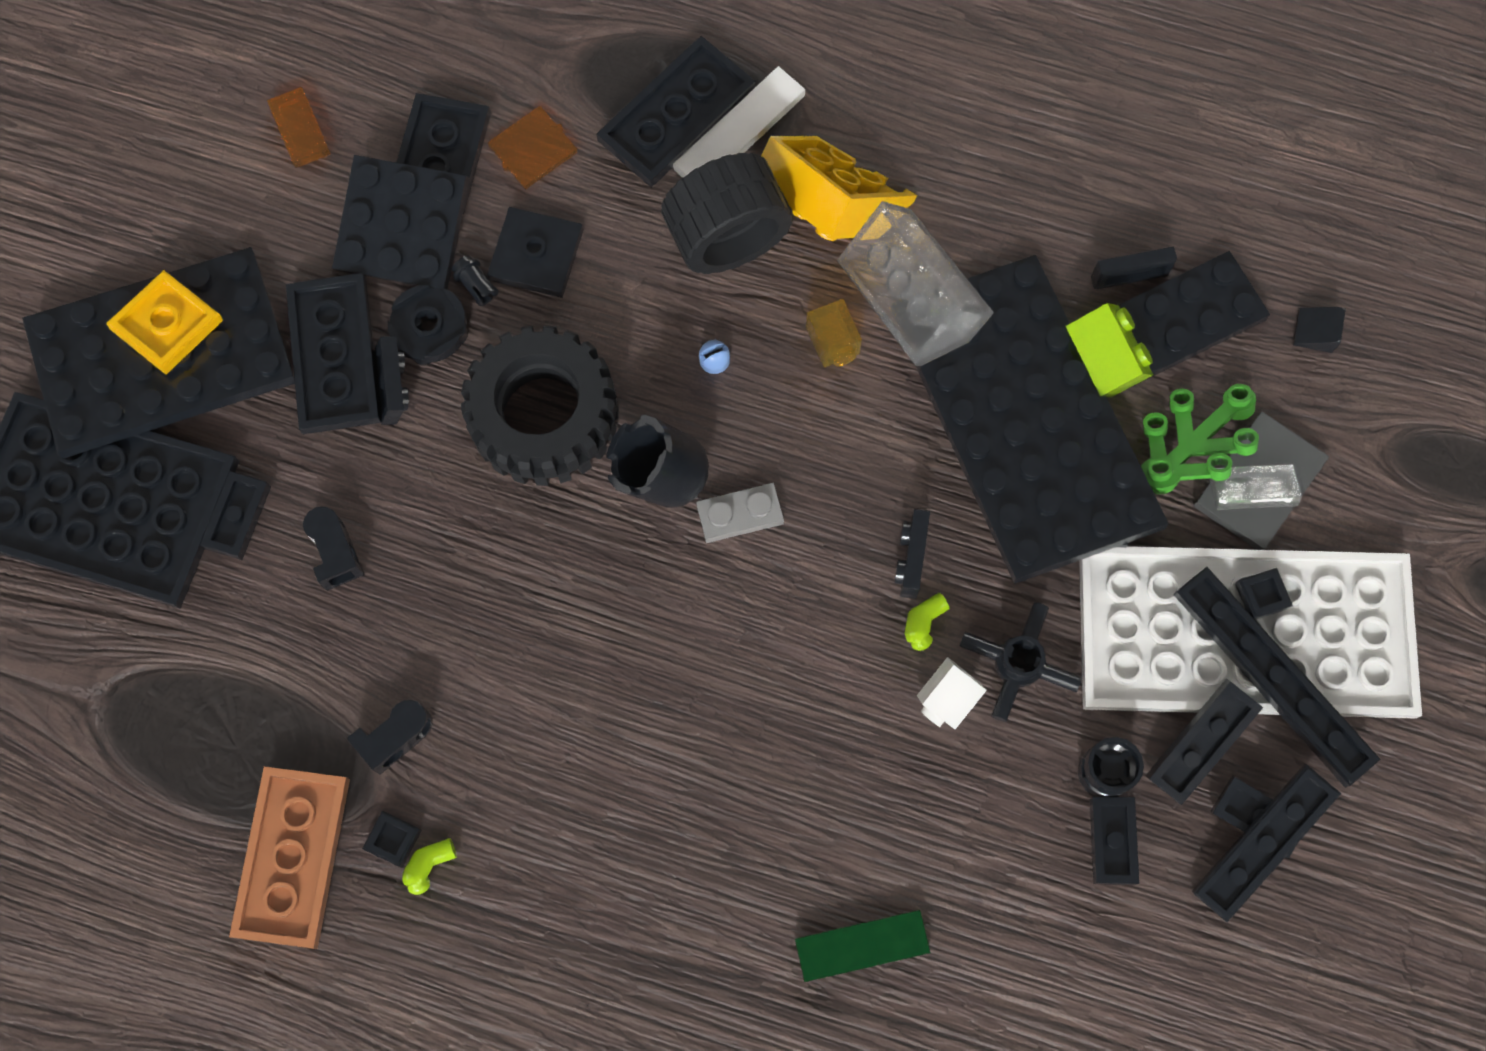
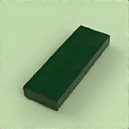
M920 910L795 939L804 982L931 953Z

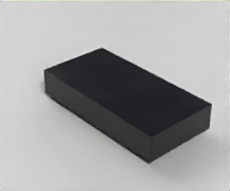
M1173 246L1097 261L1091 275L1094 289H1103L1168 276L1177 260L1175 248Z

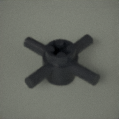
M1034 602L1022 635L1010 638L1002 645L966 631L963 634L959 646L995 660L996 671L1004 681L991 717L996 720L1007 722L1019 688L1030 686L1039 678L1073 692H1077L1082 677L1046 663L1044 648L1037 641L1049 607L1044 604ZM1018 650L1027 654L1024 662L1026 665L1031 666L1029 672H1025L1024 669H1020L1017 666L1013 668L1009 663V659L1017 656Z

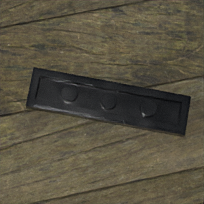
M1304 764L1192 890L1193 894L1223 920L1228 922L1336 801L1341 793L1307 764Z

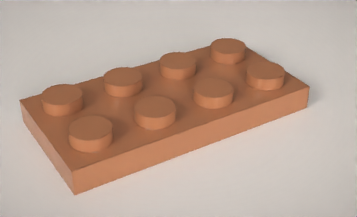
M264 766L229 935L230 938L318 949L349 788V778Z

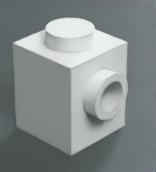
M947 657L917 694V697L922 705H924L921 712L939 727L946 722L956 729L987 690L978 680Z

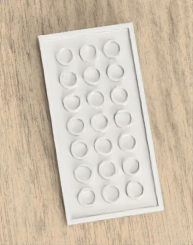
M1127 546V548L1115 547L1079 560L1084 710L1198 713L1225 679H1228L1263 707L1259 714L1280 715L1173 595L1205 567H1208L1244 607L1235 583L1238 580L1277 568L1293 606L1290 609L1257 619L1256 621L1341 716L1418 718L1422 716L1410 554Z

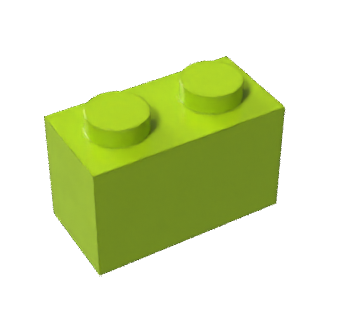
M1106 303L1066 326L1100 397L1103 395L1113 397L1153 376L1149 367L1153 363L1152 357L1142 342L1137 343L1131 331L1135 328L1134 321L1124 307L1120 309L1119 305Z

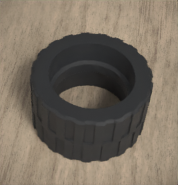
M754 153L729 154L719 159L711 160L699 168H695L676 182V185L666 194V198H664L661 205L662 216L686 266L693 272L702 274L725 272L755 260L782 240L784 235L790 230L794 219L793 212L766 159Z

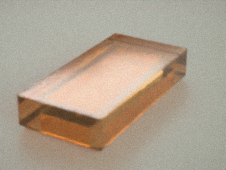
M302 87L267 100L295 168L331 154Z

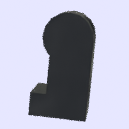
M321 506L310 510L304 517L303 528L307 536L316 544L323 564L313 568L318 583L328 591L364 576L359 559L342 520L328 507Z
M404 700L395 705L391 711L390 718L373 732L368 734L362 728H358L347 737V740L369 767L381 775L427 736L432 727V717L429 711L417 701Z

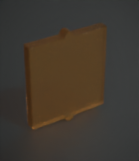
M538 106L487 142L490 149L501 160L503 170L510 171L525 190L578 153L577 148L563 133L562 125L555 124L541 106Z

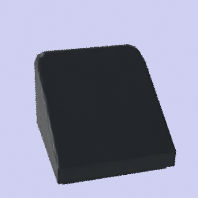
M1299 308L1293 346L1333 353L1342 340L1346 308Z

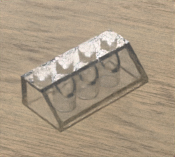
M882 201L837 259L916 366H922L969 343L994 313L912 209Z

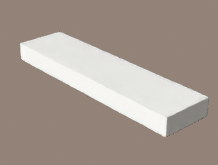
M778 66L673 163L674 170L681 177H685L695 168H699L711 160H716L729 154L745 153L805 96V88Z

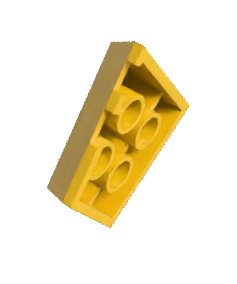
M770 136L761 155L766 159L793 215L807 220L816 227L815 231L819 236L829 241L877 236L913 204L918 196L908 189H905L903 192H897L886 186L888 178L877 171L871 172L863 168L854 167L856 164L855 158L818 136Z

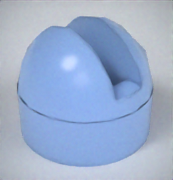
M716 339L707 341L699 351L701 367L711 374L725 371L730 364V351L728 347ZM718 349L722 350L709 356L707 359L704 356Z

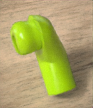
M939 592L912 608L907 615L904 634L907 642H911L914 650L922 651L930 647L933 641L932 636L929 634L932 620L950 609L946 599Z
M445 839L422 847L414 852L402 873L403 884L407 886L411 894L419 895L429 889L430 880L428 875L433 866L457 858L452 839Z

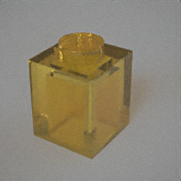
M844 299L807 312L806 329L824 368L832 364L837 367L852 362L857 357L856 355L860 354L862 339Z

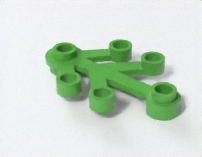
M1245 384L1232 385L1223 395V404L1194 431L1191 412L1194 409V395L1187 389L1174 390L1170 394V410L1175 414L1178 446L1168 455L1164 442V437L1168 432L1166 416L1161 413H1151L1144 418L1143 432L1149 441L1150 459L1146 460L1141 468L1154 494H1167L1171 492L1181 480L1208 478L1215 481L1226 480L1232 474V459L1227 454L1238 453L1239 455L1249 456L1258 450L1259 435L1250 428L1237 430L1234 437L1211 439L1231 419L1245 420L1254 414L1256 395L1249 386ZM1180 400L1187 401V403L1185 404H1179L1176 402ZM1154 424H1157V425H1160L1161 427H1159V428H1151L1150 426H1151V425H1154ZM1242 440H1249V441H1251L1252 443H1250V444H1243V443H1241L1240 441H1242ZM1211 455L1207 463L1184 464L1190 457ZM1215 465H1223V466H1225V468H1224V469H1216V468H1214V466H1215Z

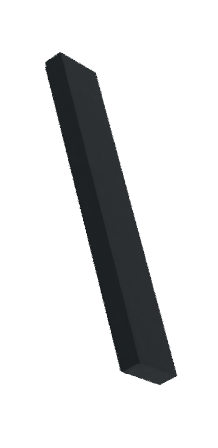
M1205 567L1173 594L1345 788L1351 786L1381 760L1208 567Z

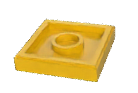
M163 270L106 324L112 332L167 375L223 319L217 311Z

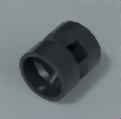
M1119 737L1105 738L1085 752L1079 761V781L1085 791L1094 797H1118L1136 786L1141 779L1144 769L1143 758L1137 747L1127 739Z

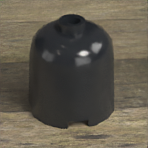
M641 415V419L632 425L624 423L613 436L606 458L612 460V476L608 475V480L617 491L666 508L682 507L697 498L704 489L709 474V462L704 447L694 437L648 415Z

